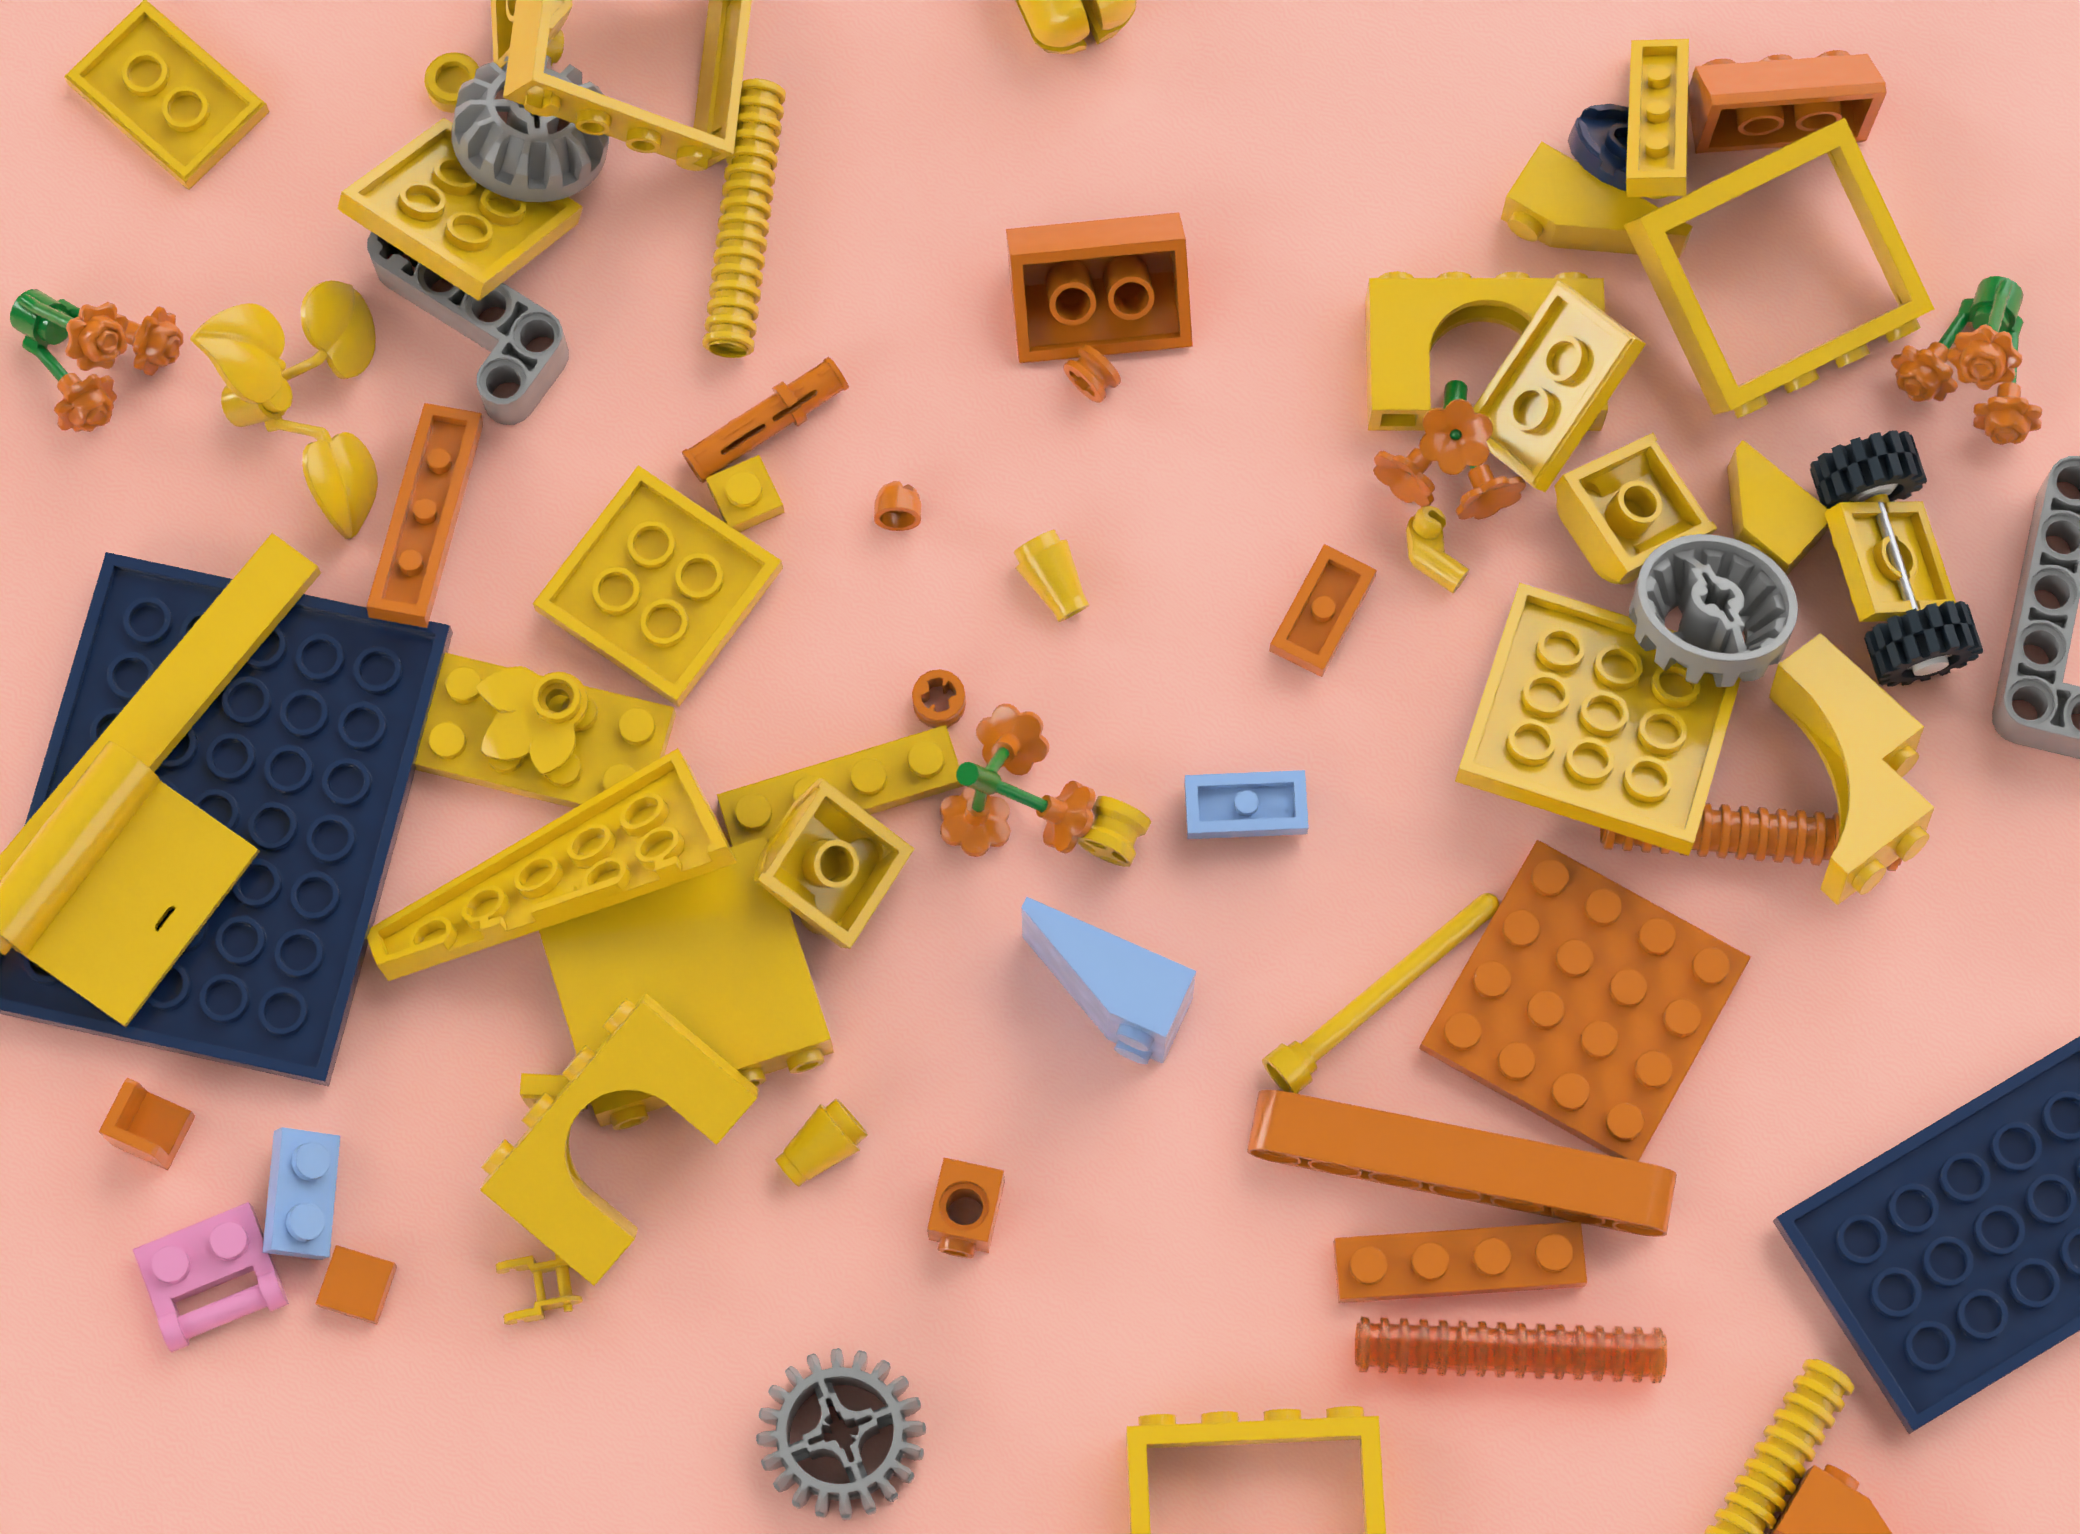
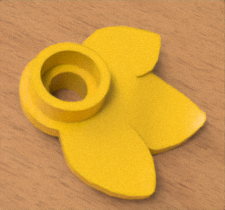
M514 666L496 671L476 685L480 696L498 711L486 730L482 741L481 751L485 756L495 760L513 761L530 755L535 768L541 775L555 771L568 761L576 746L575 726L585 717L589 702L586 689L578 678L566 672H551L541 677L526 667ZM564 695L569 698L567 708L560 712L551 711L548 708L549 701L554 696Z

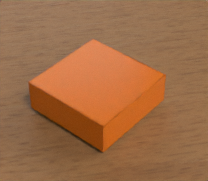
M336 1245L315 1304L320 1308L377 1325L397 1265L388 1260Z

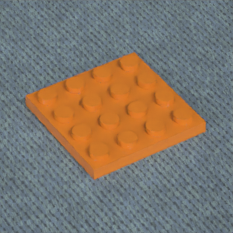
M1536 840L1421 1042L1419 1049L1613 1157L1639 1161L1751 956L1547 844Z

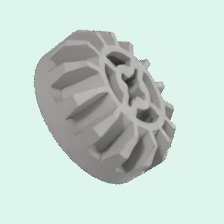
M546 55L544 73L603 94L600 88L591 81L582 84L583 72L571 64L561 73L552 70L551 57ZM506 56L504 61H508L509 56ZM495 62L486 63L476 69L474 79L464 82L458 92L452 125V145L459 163L477 183L496 194L510 199L525 202H548L572 196L595 180L606 160L609 136L583 133L571 122L567 127L557 132L559 118L555 116H537L527 112L522 104L507 99H495L497 93L504 90L508 62L503 69ZM497 112H508L506 123Z
M1711 534L1682 536L1668 541L1655 549L1645 560L1641 568L1629 606V618L1636 625L1634 636L1644 650L1656 649L1654 660L1656 664L1667 671L1677 662L1687 668L1685 680L1691 684H1698L1704 673L1713 674L1716 687L1733 686L1738 677L1743 682L1755 681L1763 677L1769 665L1778 664L1781 660L1798 616V602L1794 588L1784 571L1770 557L1742 541ZM1678 606L1682 617L1678 632L1672 633L1665 626V618L1672 609ZM1743 631H1744V635H1745V642H1744L1743 635H1742V632H1743Z

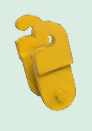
M556 1254V1260L536 1263L533 1255L496 1263V1273L498 1274L508 1273L510 1269H516V1271L530 1270L533 1274L537 1297L534 1308L503 1315L504 1324L513 1325L518 1323L517 1321L524 1320V1322L544 1320V1311L563 1308L564 1312H572L573 1305L580 1304L583 1299L582 1296L573 1295L569 1274L570 1266ZM556 1271L560 1297L546 1299L542 1273Z

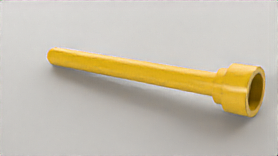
M1483 893L1303 1042L1293 1041L1288 1046L1281 1043L1262 1059V1063L1274 1082L1283 1091L1298 1094L1313 1081L1311 1074L1318 1069L1316 1062L1489 920L1499 907L1498 898L1491 893Z

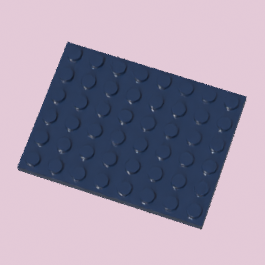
M109 552L105 553L25 824L231 582V578ZM303 594L154 772L164 784L255 846L260 851L126 1028L13 948L5 956L0 953V1014L329 1087L368 946L367 936L375 921L416 770L415 761L445 652L448 653L453 635L451 626L429 621L428 627L424 628L369 618L367 607ZM172 909V910H170V911L168 912V914L165 916V918L162 920V922L158 925V927H157V932H158L160 926L163 924V922H164V921L166 920V918L169 916V914H170L172 911H174L175 909Z

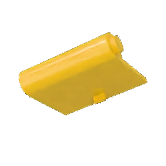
M108 741L0 881V953L5 956L11 948L15 949L126 1028L260 851L160 781L159 777L147 765L114 742ZM172 909H175L169 914V916L166 918V920L163 922V924L160 926L157 932L158 925L162 922V920L165 918L168 912Z

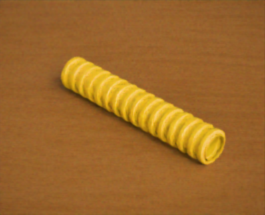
M759 78L742 81L734 154L726 158L729 165L724 169V179L726 182L722 185V196L725 198L720 202V212L723 215L718 218L717 225L720 232L716 235L715 239L718 249L713 254V260L716 265L711 270V278L715 282L709 286V295L713 299L707 303V313L711 316L705 319L704 325L705 330L709 333H706L702 340L705 349L712 354L725 358L745 357L753 353L755 343L751 339L757 332V326L753 321L759 316V308L755 304L761 300V291L757 287L763 283V274L760 270L765 267V257L762 254L767 250V240L764 237L769 233V223L766 220L771 217L772 212L769 203L773 200L774 193L771 187L775 184L776 179L773 170L777 167L778 159L775 154L779 151L780 147L777 137L782 131V125L779 121L784 115L782 104L786 99V92L780 85L770 80Z
M1805 1359L1802 1365L1805 1374L1803 1376H1795L1792 1383L1796 1388L1795 1391L1785 1393L1783 1397V1402L1786 1404L1785 1408H1777L1773 1414V1418L1776 1421L1775 1425H1767L1763 1431L1766 1437L1765 1442H1757L1755 1444L1754 1452L1757 1454L1755 1459L1747 1458L1744 1463V1468L1747 1471L1745 1476L1737 1475L1734 1480V1485L1737 1487L1736 1491L1727 1492L1724 1497V1501L1727 1503L1726 1508L1717 1509L1714 1517L1718 1522L1715 1526L1708 1525L1704 1534H1764L1763 1532L1766 1528H1774L1777 1522L1773 1516L1776 1511H1784L1786 1507V1502L1783 1499L1784 1496L1794 1494L1796 1490V1485L1793 1483L1794 1479L1803 1478L1806 1473V1469L1803 1466L1804 1462H1812L1815 1458L1816 1453L1812 1448L1814 1445L1823 1444L1826 1436L1822 1431L1824 1428L1831 1429L1835 1423V1419L1832 1416L1833 1412H1841L1845 1406V1402L1842 1400L1843 1395L1850 1396L1854 1391V1385L1846 1374L1822 1360Z

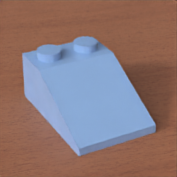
M1026 896L1021 907L1023 939L1108 1040L1116 1043L1114 1050L1117 1053L1140 1064L1146 1065L1150 1059L1163 1064L1193 1000L1196 971Z

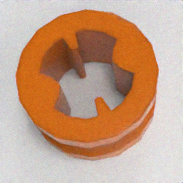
M1083 345L1078 350L1080 358L1077 361L1068 360L1063 365V369L1069 380L1081 393L1090 400L1100 403L1106 398L1105 389L1108 386L1111 388L1117 387L1121 383V377L1103 354L1092 346Z
M942 669L930 670L921 675L914 684L912 691L914 713L919 721L926 726L936 728L946 725L948 728L957 723L963 716L966 707L965 689L959 677L952 672ZM941 686L943 694L951 690L954 696L948 699L949 709L936 712L935 704H932L929 709L924 705L930 699L929 690L933 687Z

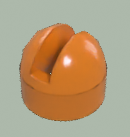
M892 481L883 485L878 491L874 502L875 523L881 528L892 531H905L917 527L921 522V501L917 490L910 484L903 486L900 481Z

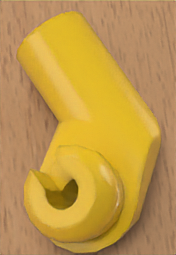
M1423 506L1409 519L1406 527L1408 558L1416 569L1451 593H1455L1465 580L1470 569L1445 553L1443 528L1446 526V517L1443 512L1433 506Z

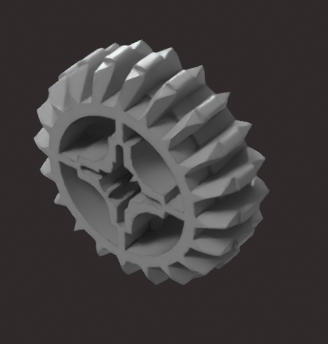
M836 1348L831 1350L832 1368L822 1370L819 1358L813 1353L806 1358L812 1373L810 1376L803 1379L799 1371L793 1366H789L785 1370L789 1382L794 1386L790 1393L777 1385H772L769 1388V1395L782 1406L780 1410L769 1407L760 1409L758 1415L760 1420L767 1424L775 1425L776 1430L758 1433L756 1441L762 1447H777V1451L766 1455L761 1460L765 1471H773L781 1467L786 1469L773 1482L774 1488L781 1493L788 1490L795 1483L799 1485L792 1498L794 1507L801 1509L807 1504L811 1495H815L818 1497L815 1504V1514L817 1517L824 1519L827 1516L832 1500L839 1501L841 1519L850 1520L853 1513L851 1500L861 1498L867 1515H872L877 1511L875 1501L871 1496L875 1491L880 1489L885 1499L891 1503L898 1499L896 1489L889 1482L893 1475L902 1482L912 1483L915 1478L914 1473L901 1462L903 1458L914 1461L923 1459L924 1449L916 1444L907 1443V1438L925 1435L926 1425L921 1421L905 1420V1417L915 1414L921 1409V1403L918 1397L898 1401L897 1398L909 1387V1381L905 1376H900L886 1385L884 1381L891 1369L889 1362L884 1359L876 1364L872 1373L869 1374L865 1372L868 1364L867 1353L858 1350L854 1356L852 1368L844 1367L842 1350ZM846 1385L864 1389L876 1396L885 1406L874 1411L871 1407L861 1411L848 1410L839 1401L833 1386ZM816 1393L822 1412L820 1422L816 1428L803 1434L802 1440L790 1444L791 1427L798 1410L806 1400ZM830 1406L835 1408L839 1420H843L847 1428L855 1426L859 1428L858 1435L850 1434L853 1444L850 1445L854 1457L853 1462L848 1461L844 1448L840 1449L836 1440L828 1442L824 1440L825 1433L833 1434L830 1427L833 1423L829 1412ZM893 1424V1440L886 1458L875 1471L867 1475L861 1457L864 1444L871 1437L880 1434L879 1429ZM810 1457L812 1460L822 1457L835 1458L844 1467L850 1483L834 1484L818 1480L806 1473L797 1462Z

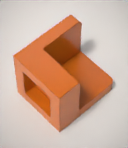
M127 1077L98 1132L114 1147L168 1171L195 1115L184 1107L148 1092L139 1082Z

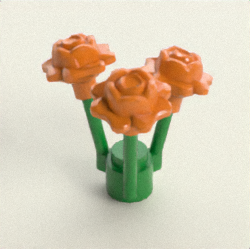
M1990 276L1983 279L1978 284L1974 298L1962 300L1957 316L1939 342H1932L1927 349H1921L1920 351L1913 346L1907 345L1903 348L1901 354H1895L1891 359V364L1897 369L1895 376L1898 388L1905 391L1914 402L1929 401L1932 398L1941 402L1946 398L1947 393L1956 391L1958 384L1951 377L1954 373L1953 369L1945 364L1947 360L1956 367L1958 380L1962 383H1975L1982 390H1989L1993 385L2002 383L1997 387V396L1988 398L1987 403L1974 405L1973 413L1976 415L1973 420V426L1977 429L1985 430V435L1990 437L1993 443L2000 445L2010 442L2019 444L2026 439L2029 432L2041 429L2042 421L2039 419L2042 415V408L2029 404L2026 398H2022L2021 387L2016 384L2017 367L2020 366L2023 360L2022 355L2018 352L2019 335L2024 323L2022 318L2018 316L2024 296L2021 287L2006 277ZM1972 322L1975 331L1962 332L1966 324ZM1954 343L1956 347L1950 349V347Z
M30 289L23 292L16 299L10 311L12 327L25 335L22 347L35 355L58 381L57 388L63 394V399L56 404L54 411L59 416L57 425L64 431L72 428L75 432L82 430L91 432L96 427L104 426L110 422L112 409L114 408L113 403L117 399V395L112 390L114 380L109 375L99 378L97 374H91L82 381L75 373H68L47 349L48 345L60 344L69 336L65 350L66 355L72 359H77V366L80 370L89 371L96 367L112 368L115 364V358L123 354L127 350V344L133 346V352L136 355L133 362L134 368L143 370L146 375L153 376L159 366L165 367L168 364L175 363L180 355L179 347L184 343L183 333L176 326V315L167 313L165 308L160 306L156 307L151 316L147 315L144 317L142 323L139 324L128 320L124 315L117 314V307L110 302H106L98 307L85 304L78 308L65 299L56 301L38 289Z

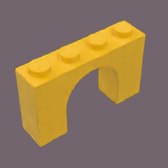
M1400 271L1384 273L1379 278H1369L1365 298L1368 431H1425L1423 428V418L1431 409L1430 352L1436 342L1450 330L1472 322H1491L1508 327L1522 335L1558 280L1573 288L1605 313L1604 278H1588L1586 274L1581 272H1564L1557 274L1554 278H1530L1528 274L1523 272H1505L1497 275L1495 278H1472L1470 274L1458 271L1440 274L1437 278H1414L1410 273ZM1608 401L1588 431H1602L1608 413Z
M646 993L636 1005L627 998L619 1005L602 1026L610 1033L606 1040L595 1052L587 1045L582 1048L562 1072L570 1080L555 1099L545 1092L522 1118L521 1121L529 1129L513 1146L504 1139L481 1166L489 1175L485 1178L480 1191L593 1286L598 1283L635 1240L638 1228L592 1190L580 1177L573 1164L569 1147L570 1130L573 1121L581 1110L593 1100L611 1092L622 1090L645 1092L663 1100L717 1145L758 1097L759 1089Z

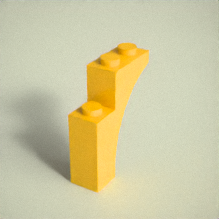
M1820 633L1778 664L1769 698L1801 728L1814 745L1831 778L1838 804L1839 840L1830 858L1820 890L1836 905H1839L1856 891L1860 895H1864L1872 890L1885 875L1887 867L1898 858L1906 862L1921 851L1930 837L1926 830L1935 807L1902 778L1912 769L1919 758V753L1916 752L1924 726Z

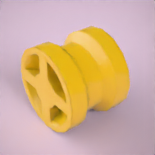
M1098 796L1092 808L1095 816L1092 827L1084 837L1078 838L1077 842L1083 849L1106 862L1122 867H1130L1136 855L1134 844L1137 837L1146 834L1151 820L1143 812L1123 801L1112 797Z

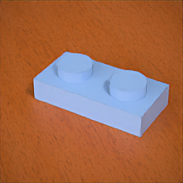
M1305 770L1185 775L1187 840L1308 834Z
M285 1127L274 1131L262 1253L323 1260L330 1257L340 1135Z

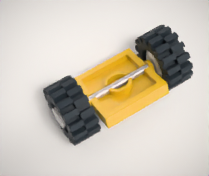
M1892 430L1881 436V433L1877 432L1870 434L1869 438L1861 440L1860 437L1850 440L1851 444L1846 446L1839 444L1831 448L1832 453H1822L1817 457V461H1812L1810 464L1811 468L1809 469L1820 503L1828 509L1824 514L1859 622H1888L1878 623L1872 627L1873 630L1867 631L1864 637L1879 684L1882 686L1887 684V687H1894L1900 683L1902 686L1910 685L1919 679L1923 682L1931 680V676L1937 674L1943 676L1951 673L1950 669L1952 668L1960 669L1968 665V661L1976 660L1979 657L1978 654L1983 653L1981 641L1969 605L1963 601L1956 603L1923 501H1894L1897 499H1907L1912 496L1911 492L1921 490L1923 488L1922 484L1927 482L1912 434H1909L1907 431L1898 433L1897 430Z

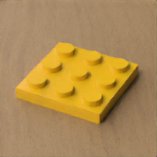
M442 118L341 191L337 210L438 274L458 289L480 301L575 227L579 222L583 206L569 197L548 202H525L510 199L486 189L477 183L459 163L452 145L453 123L446 118Z
M638 465L535 599L533 606L535 611L677 707H680L781 572L783 564L782 560Z

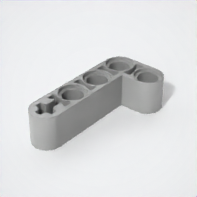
M371 232L367 239V250L379 280L387 288L491 352L481 365L476 380L486 413L492 420L503 425H515L523 422L532 414L562 373L569 360V349L559 319L548 310L504 283L500 284L480 301L456 286L446 292L431 290L433 285L438 280L443 279L441 276L410 256V261L402 257L404 252ZM499 307L506 310L504 315L496 321L484 322L479 320L480 315L489 308ZM538 337H547L554 340L548 349L541 352H532L526 349L527 345ZM504 383H515L520 386L518 391L508 398H498L492 395L494 390Z

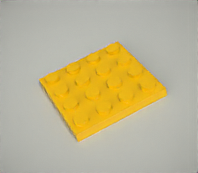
M1519 582L1455 782L1689 856L1695 842L1741 678L1738 677L1733 686L1716 687L1713 674L1704 673L1698 684L1688 683L1685 680L1687 668L1676 662L1665 671L1654 662L1656 649L1646 651L1639 645L1634 636L1636 625L1629 616ZM1668 629V630H1669L1670 632H1672V633L1677 632V631Z

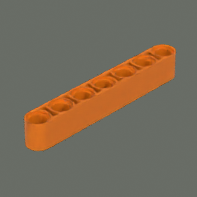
M1261 1090L1258 1092L1247 1149L1248 1154L1275 1163L1571 1222L1581 1221V1224L1652 1237L1667 1235L1677 1174L1673 1170L1654 1164L1279 1090Z

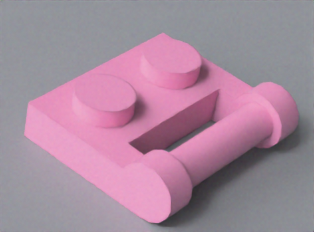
M249 1202L132 1249L156 1312L162 1336L170 1352L189 1346V1339L250 1313L268 1307L271 1312L289 1304L271 1254L262 1253L264 1234L255 1210ZM255 1271L258 1281L257 1285L180 1316L176 1302Z

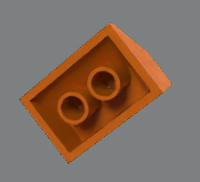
M1843 50L1824 52L1815 58L1793 59L1789 55L1777 54L1765 57L1759 62L1736 63L1734 60L1726 58L1708 61L1702 66H1695L1689 84L1688 99L1695 154L1780 148L1843 118L1846 119L1856 142L1867 141L1887 94L1886 82L1868 54L1850 55L1847 51Z
M1179 212L1006 229L1019 363L1080 358L1078 350L1083 345L1092 346L1103 355L1193 347L1186 237Z

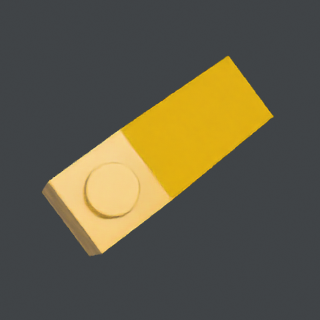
M1541 141L1506 195L1501 220L1507 222L1510 230L1520 238L1530 242L1538 240L1549 247L1637 255L1624 225L1659 207L1641 197H1627L1626 191L1600 181L1586 171L1579 162ZM1686 222L1665 232L1677 258H1680L1684 252L1693 226Z

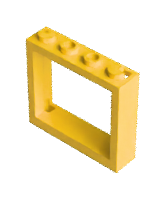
M516 0L503 98L524 105L525 110L531 114L544 117L555 116L574 123L575 127L583 133L607 135L624 141L626 146L633 151L657 153L676 160V164L683 169L690 171L706 170L734 154L752 0H709L693 128L544 73L553 0Z
M1845 118L1808 134L1624 225L1713 415L1734 410L1737 418L1750 414L1769 404L1765 396L1766 393L1784 385L1787 393L1798 390L1818 380L1819 375L1816 368L1832 360H1835L1838 368L1859 360L1870 354L1866 343L1884 334L1888 343L1905 337L1921 328L1917 320L1918 317L1935 309ZM1827 153L1898 306L1737 385L1665 232Z
M1360 1406L1326 1409V1418L1301 1419V1410L1299 1409L1267 1410L1263 1412V1421H1239L1238 1412L1233 1411L1201 1414V1423L1176 1424V1416L1173 1414L1139 1416V1426H1127L1130 1534H1151L1147 1448L1359 1440L1365 1534H1386L1379 1416H1364V1409Z

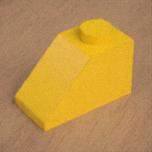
M1742 440L1735 448L1727 467L1734 539L1749 544L1766 554L1788 576L1825 535L1829 526L1824 512L1828 509L1751 445Z

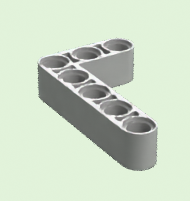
M2068 456L2060 459L2053 465L2036 496L1992 710V723L1996 732L2003 739L2011 743L2080 759V731L2071 720V715L2080 714V686L2063 683L2080 599V499H2070L2064 496L2057 486L2059 482H2068L2074 485L2080 492V456ZM2057 536L2063 539L2068 544L2070 553L2060 554L2053 551L2048 546L2046 537ZM2045 590L2052 593L2057 598L2060 608L2049 609L2042 606L2036 599L2035 591ZM2035 645L2040 647L2046 653L2048 663L2037 664L2032 662L2025 655L2023 646ZM2024 700L2030 703L2037 712V719L2026 720L2021 718L2014 711L2012 701Z

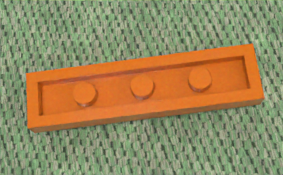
M424 403L366 607L369 618L424 628L428 627L482 432V413Z
M1581 1221L1334 1238L1333 1241L1338 1303L1585 1287L1587 1284Z

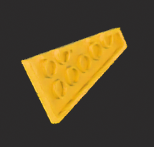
M679 748L372 926L367 940L378 968L386 979L391 981L738 862L688 762Z

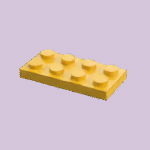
M445 652L415 766L417 771L576 808L663 757L676 717V711L672 706L584 686L589 702L585 717L575 726V749L564 765L549 774L541 775L535 768L530 755L519 760L501 761L487 757L481 751L486 730L498 711L480 696L476 685L488 675L507 667ZM564 695L554 696L549 701L548 708L554 712L563 711L569 705V698Z

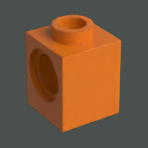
M943 1157L927 1227L929 1240L939 1242L938 1251L961 1258H973L975 1250L989 1253L1005 1184L1004 1170ZM971 1198L981 1205L983 1211L976 1222L970 1225H959L953 1222L947 1215L950 1205L957 1199Z

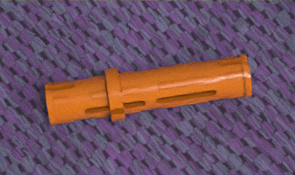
M828 356L822 363L788 385L782 381L772 387L774 394L737 418L732 419L689 449L686 448L682 451V455L698 480L704 483L707 477L715 474L742 455L752 451L756 446L790 424L794 423L796 426H799L808 420L807 413L841 391L847 390L849 385L838 366Z

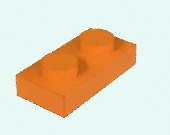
M1324 544L1272 639L1269 651L1323 677L1376 577L1377 570Z

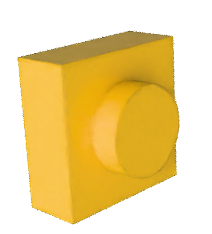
M760 455L706 478L708 489L724 522L738 532L785 513L783 503Z

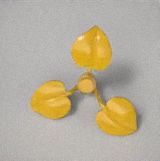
M329 280L313 286L306 293L302 301L301 325L305 337L318 351L312 357L286 369V363L280 359L285 346L284 332L280 323L270 311L261 305L245 303L216 313L192 334L190 341L209 358L222 380L226 383L221 394V405L226 418L237 427H246L264 422L268 432L283 430L314 437L317 441L309 443L302 453V467L306 483L318 506L332 526L345 539L353 538L358 534L367 518L377 493L378 475L372 455L363 442L352 433L342 432L331 438L328 430L323 427L284 420L282 416L291 406L293 399L292 390L287 381L321 365L325 360L332 372L340 379L358 376L368 367L374 355L376 334L373 317L364 298L353 288V285L340 281Z

